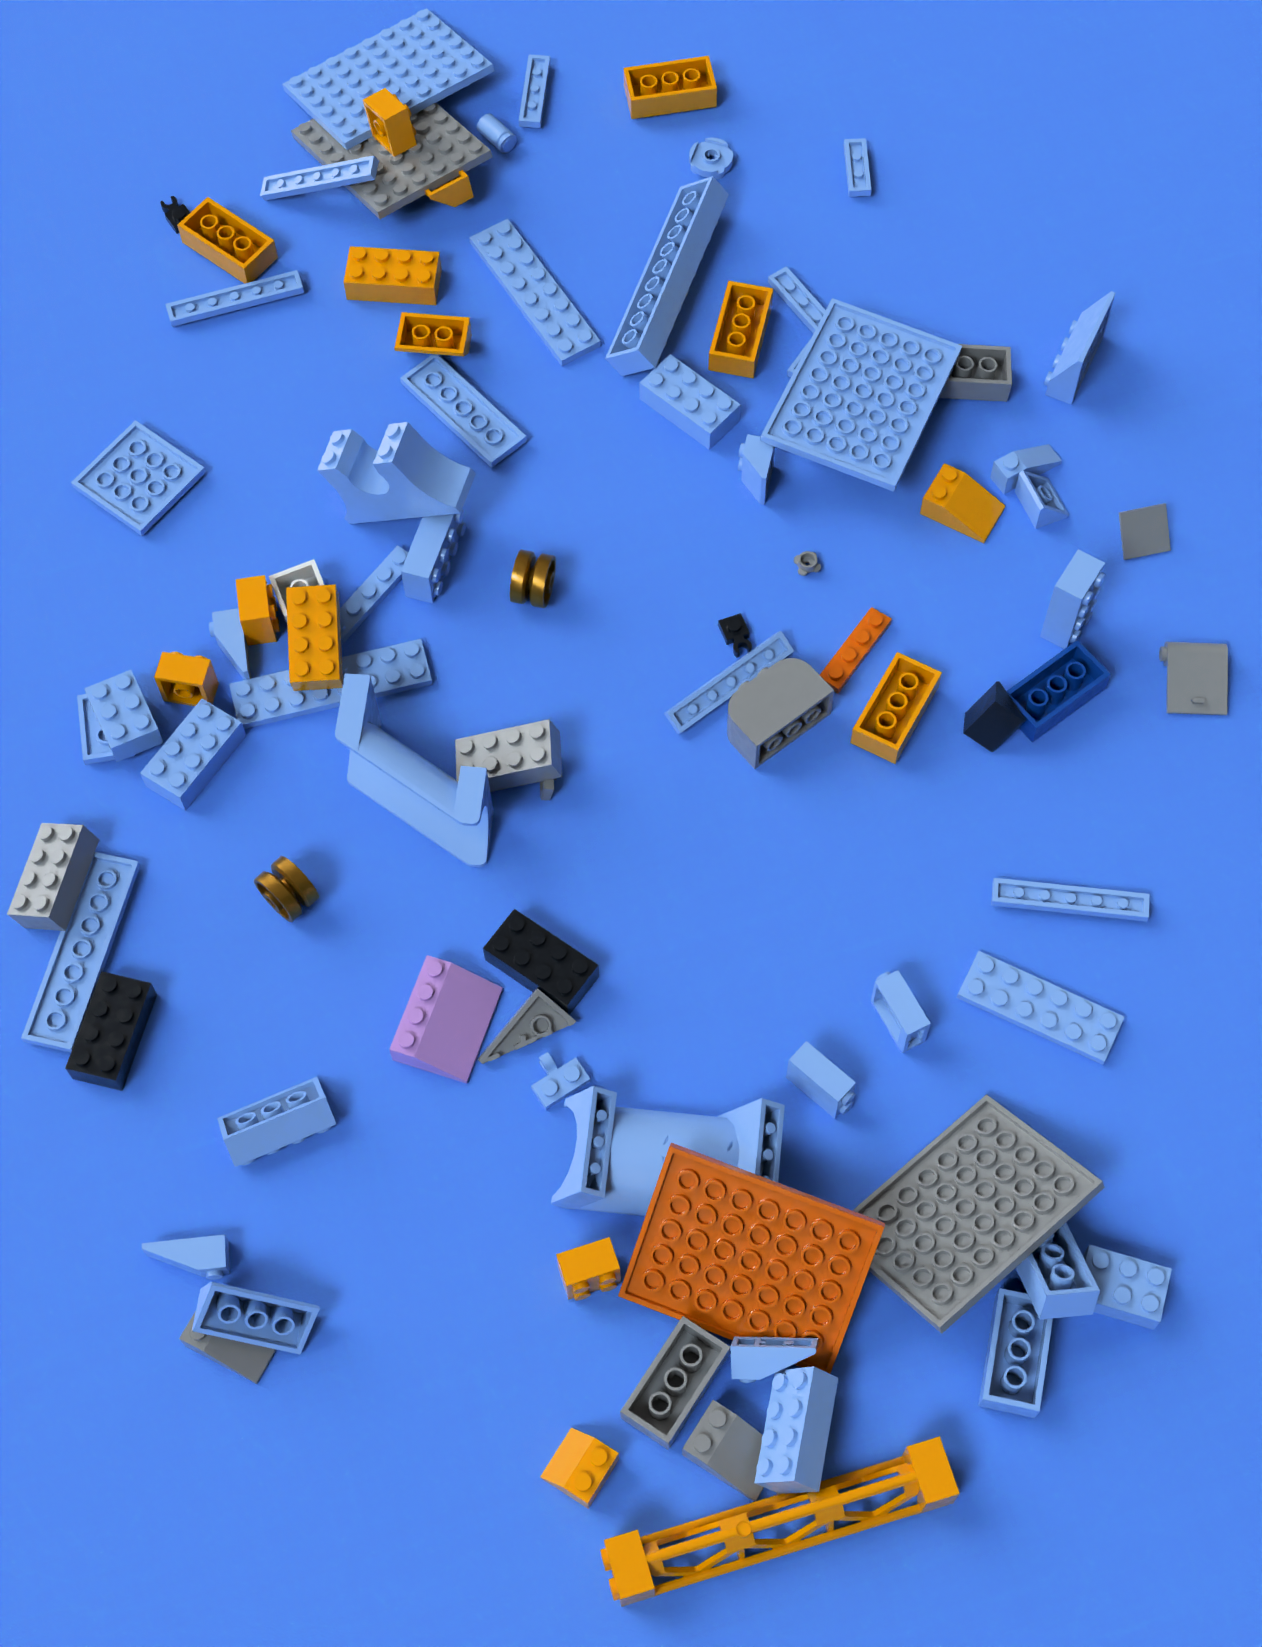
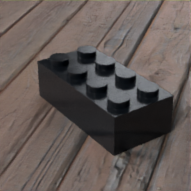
M516 909L510 913L483 947L484 958L487 962L530 991L534 992L538 988L569 1015L599 978L598 964Z
M101 971L65 1067L72 1079L123 1091L157 997V993L151 983Z

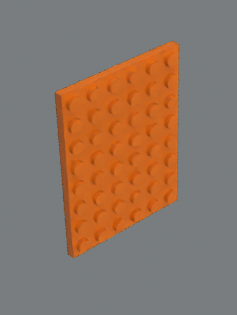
M671 1143L618 1296L678 1320L684 1316L702 1329L733 1340L734 1336L818 1338L819 1344L816 1354L795 1363V1365L803 1368L815 1366L831 1374L885 1223Z

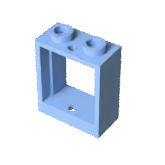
M899 970L893 973L885 972L878 976L874 984L871 1002L900 1051L904 1053L926 1041L931 1023Z

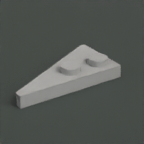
M536 988L477 1060L482 1064L495 1060L506 1053L522 1048L567 1026L575 1024L576 1020Z

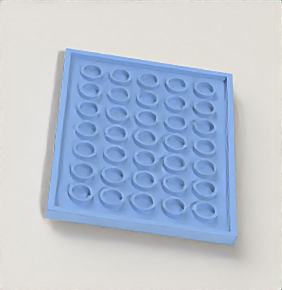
M426 8L407 19L401 20L398 24L382 30L377 35L363 40L354 47L347 48L344 52L328 58L325 62L309 68L308 71L290 78L289 81L282 85L284 91L348 150L372 137L363 99L386 88L392 95L395 94L403 105L406 104L411 111V115L489 75L494 72V67L489 60Z
M832 298L761 434L760 441L894 492L961 353L962 346Z

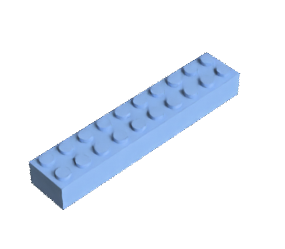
M713 176L681 186L678 190L605 358L621 376L651 370L659 363L661 353L667 344L671 330L674 328L675 320L681 311L683 301L689 292L693 278L696 276L700 261L704 257L703 254L711 240L712 233L718 224V219L729 195Z

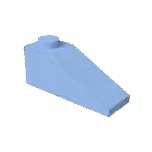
M1049 444L1017 450L994 461L990 478L1000 491L1006 494L1016 488L1018 476L1022 470L1041 475L1062 464V460Z
M239 608L212 612L213 622H209L211 637L215 636L218 646L244 680L251 679L248 645L240 623Z
M225 1234L142 1243V1250L148 1257L206 1277V1279H221L223 1275L230 1274V1246Z
M734 1336L730 1346L732 1379H739L743 1383L755 1382L816 1354L819 1344L818 1338Z

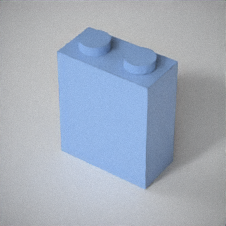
M806 1041L789 1059L786 1078L834 1119L840 1113L846 1114L854 1104L852 1099L856 1095L854 1093L856 1082Z

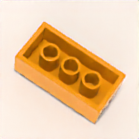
M709 56L623 68L624 89L631 119L717 107V86Z
M209 197L202 201L177 225L182 243L244 284L253 282L278 258L275 241Z
M350 246L343 282L347 300L436 305L442 271L440 253L434 251Z
M728 280L709 351L708 370L754 378L772 308L773 288Z
M336 584L286 588L289 678L293 690L343 688L340 604Z
M897 652L853 727L850 743L896 764L940 684L942 672Z

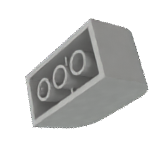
M796 658L780 660L769 668H763L757 677L750 682L745 681L731 696L728 704L727 718L728 739L747 762L756 769L831 714L834 690L807 662Z

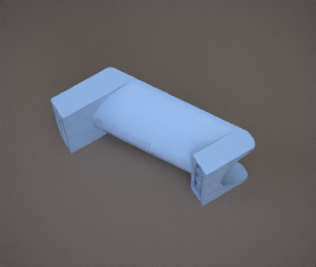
M345 673L335 737L338 742L350 749L347 773L349 785L467 866L479 868L487 864L493 821V807L487 768L461 766L459 781L449 776L381 729L382 723L370 675Z
M596 1086L587 1088L565 1099L564 1107H568L573 1111L577 1123V1140L569 1172L561 1187L552 1196L551 1204L566 1209L646 1216L671 1143L778 1182L785 1108L783 1104L761 1098L714 1117L615 1107L617 1092Z

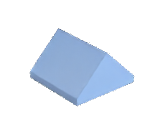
M1024 470L1019 473L1015 493L1035 529L1069 516L1048 478Z

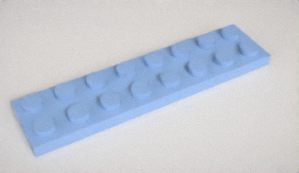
M508 219L469 237L472 247L561 366L601 347L599 338Z
M421 639L342 657L343 682L345 673L370 675L376 698L433 685ZM289 670L229 684L236 718L242 722L244 729L339 707L342 688L294 691L290 684Z
M98 852L94 853L66 931H60L21 1039L23 1042L71 1053L99 976L105 967L140 869L139 861Z

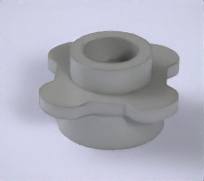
M805 551L794 557V563L799 568L798 574L801 576H806L810 572L817 573L821 570V565L817 563V555L814 552Z

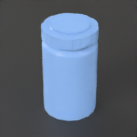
M485 114L477 123V131L502 154L508 153L514 148L517 137L492 114Z

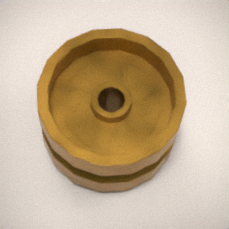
M521 549L516 557L511 576L510 601L524 604L530 597L532 606L545 609L554 584L556 557L542 553L536 561L534 552Z
M280 856L271 864L272 873L263 871L254 879V884L276 912L287 921L293 922L302 914L301 905L310 907L319 899V894L306 875L286 857Z

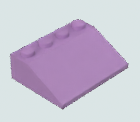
M427 955L389 1050L392 1060L467 1084L503 987L451 962Z

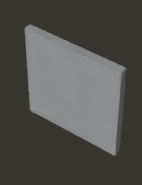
M1166 503L1119 512L1124 560L1171 551Z

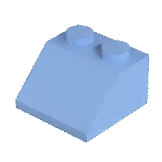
M747 434L746 442L741 443L739 449L738 471H742L741 481L759 504L765 505L774 466L775 447L761 442V436Z

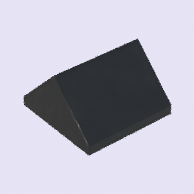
M997 681L965 713L963 733L990 752H994L1026 719L1000 681Z

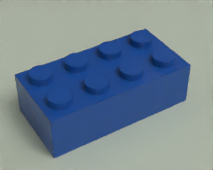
M1078 640L1006 691L1026 719L1019 729L1031 742H1034L1105 690L1111 673Z

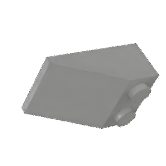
M194 1313L179 1338L187 1348L258 1384L277 1349L193 1332Z
M712 1400L682 1448V1455L753 1502L757 1500L764 1487L754 1483L763 1435L738 1415Z

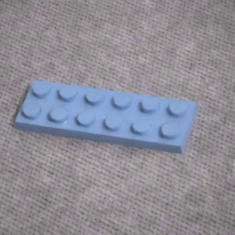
M432 354L400 378L401 384L491 468L527 442V437L438 354Z
M978 951L957 994V998L1102 1065L1125 1018L1120 1014L981 951Z

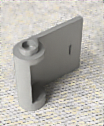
M1165 642L1164 647H1160L1159 660L1163 661L1164 666H1167L1166 713L1227 715V644Z

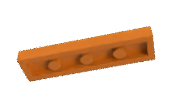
M871 607L821 672L820 676L832 687L834 692L839 693L891 625L892 619Z

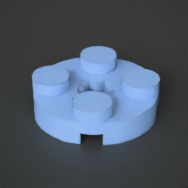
M705 138V142L699 144L696 142L689 152L691 171L703 177L713 176L715 179H722L725 173L732 167L733 151L728 148L729 145L724 140L719 138ZM710 155H711V156H715V159L710 160V159H707V157L710 158Z

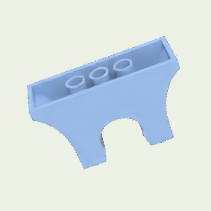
M409 422L389 424L378 451L369 446L365 439L352 429L333 431L317 470L343 499L347 510L344 519L349 524L461 513L476 475L470 467L458 464L435 450L419 435Z

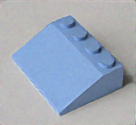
M1109 292L1083 311L1078 321L1074 320L1069 330L1071 336L1070 338L1065 337L1061 346L1062 355L1057 354L1052 366L1055 369L1053 372L1049 371L1045 379L1044 385H1047L1046 396L1072 404L1104 337L1115 292Z

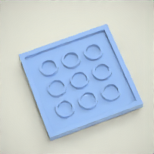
M135 420L71 484L78 492L143 536L206 471L202 465Z

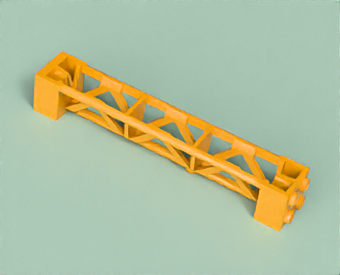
M939 1436L907 1446L901 1457L823 1480L820 1483L819 1492L774 1495L640 1537L638 1530L605 1539V1548L601 1549L600 1552L605 1571H612L613 1578L608 1580L613 1600H620L621 1607L684 1586L953 1504L960 1493ZM895 1472L898 1473V1476L843 1493L838 1492V1490ZM903 1487V1494L874 1511H844L843 1505ZM917 1495L916 1505L890 1512ZM804 1500H809L810 1502L756 1520L749 1521L748 1519ZM814 1514L815 1521L787 1538L754 1539L753 1533ZM834 1520L860 1521L834 1530ZM825 1525L826 1533L801 1540ZM717 1527L720 1528V1531L714 1533H710L662 1549L658 1548V1546L662 1544H666ZM719 1543H725V1549L697 1566H663L662 1561ZM744 1548H772V1550L745 1558ZM737 1552L739 1560L712 1568ZM651 1575L654 1577H683L654 1586Z

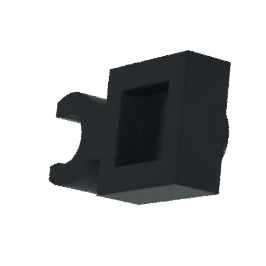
M171 196L172 204L166 205L163 201L160 204L167 222L175 233L178 234L177 225L190 212L184 204L179 206L176 197Z
M741 613L718 620V627L726 645L733 643V654L736 658L740 657V647L746 648L748 653L752 650V644L747 640L750 633Z

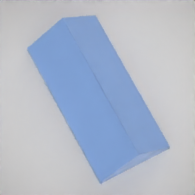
M210 1282L200 1289L192 1329L193 1332L301 1354L320 1308L318 1305Z

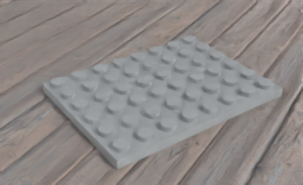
M437 103L410 117L411 124L416 130L415 140L417 145L395 157L373 136L346 150L314 119L302 123L291 130L293 138L321 165L375 156L379 160L375 180L345 186L379 219L425 195V190L429 189L432 191L458 177L459 171L467 172L492 158L491 150Z
M986 1094L852 1211L885 1223L869 1271L942 1334L1105 1187L1102 1180Z

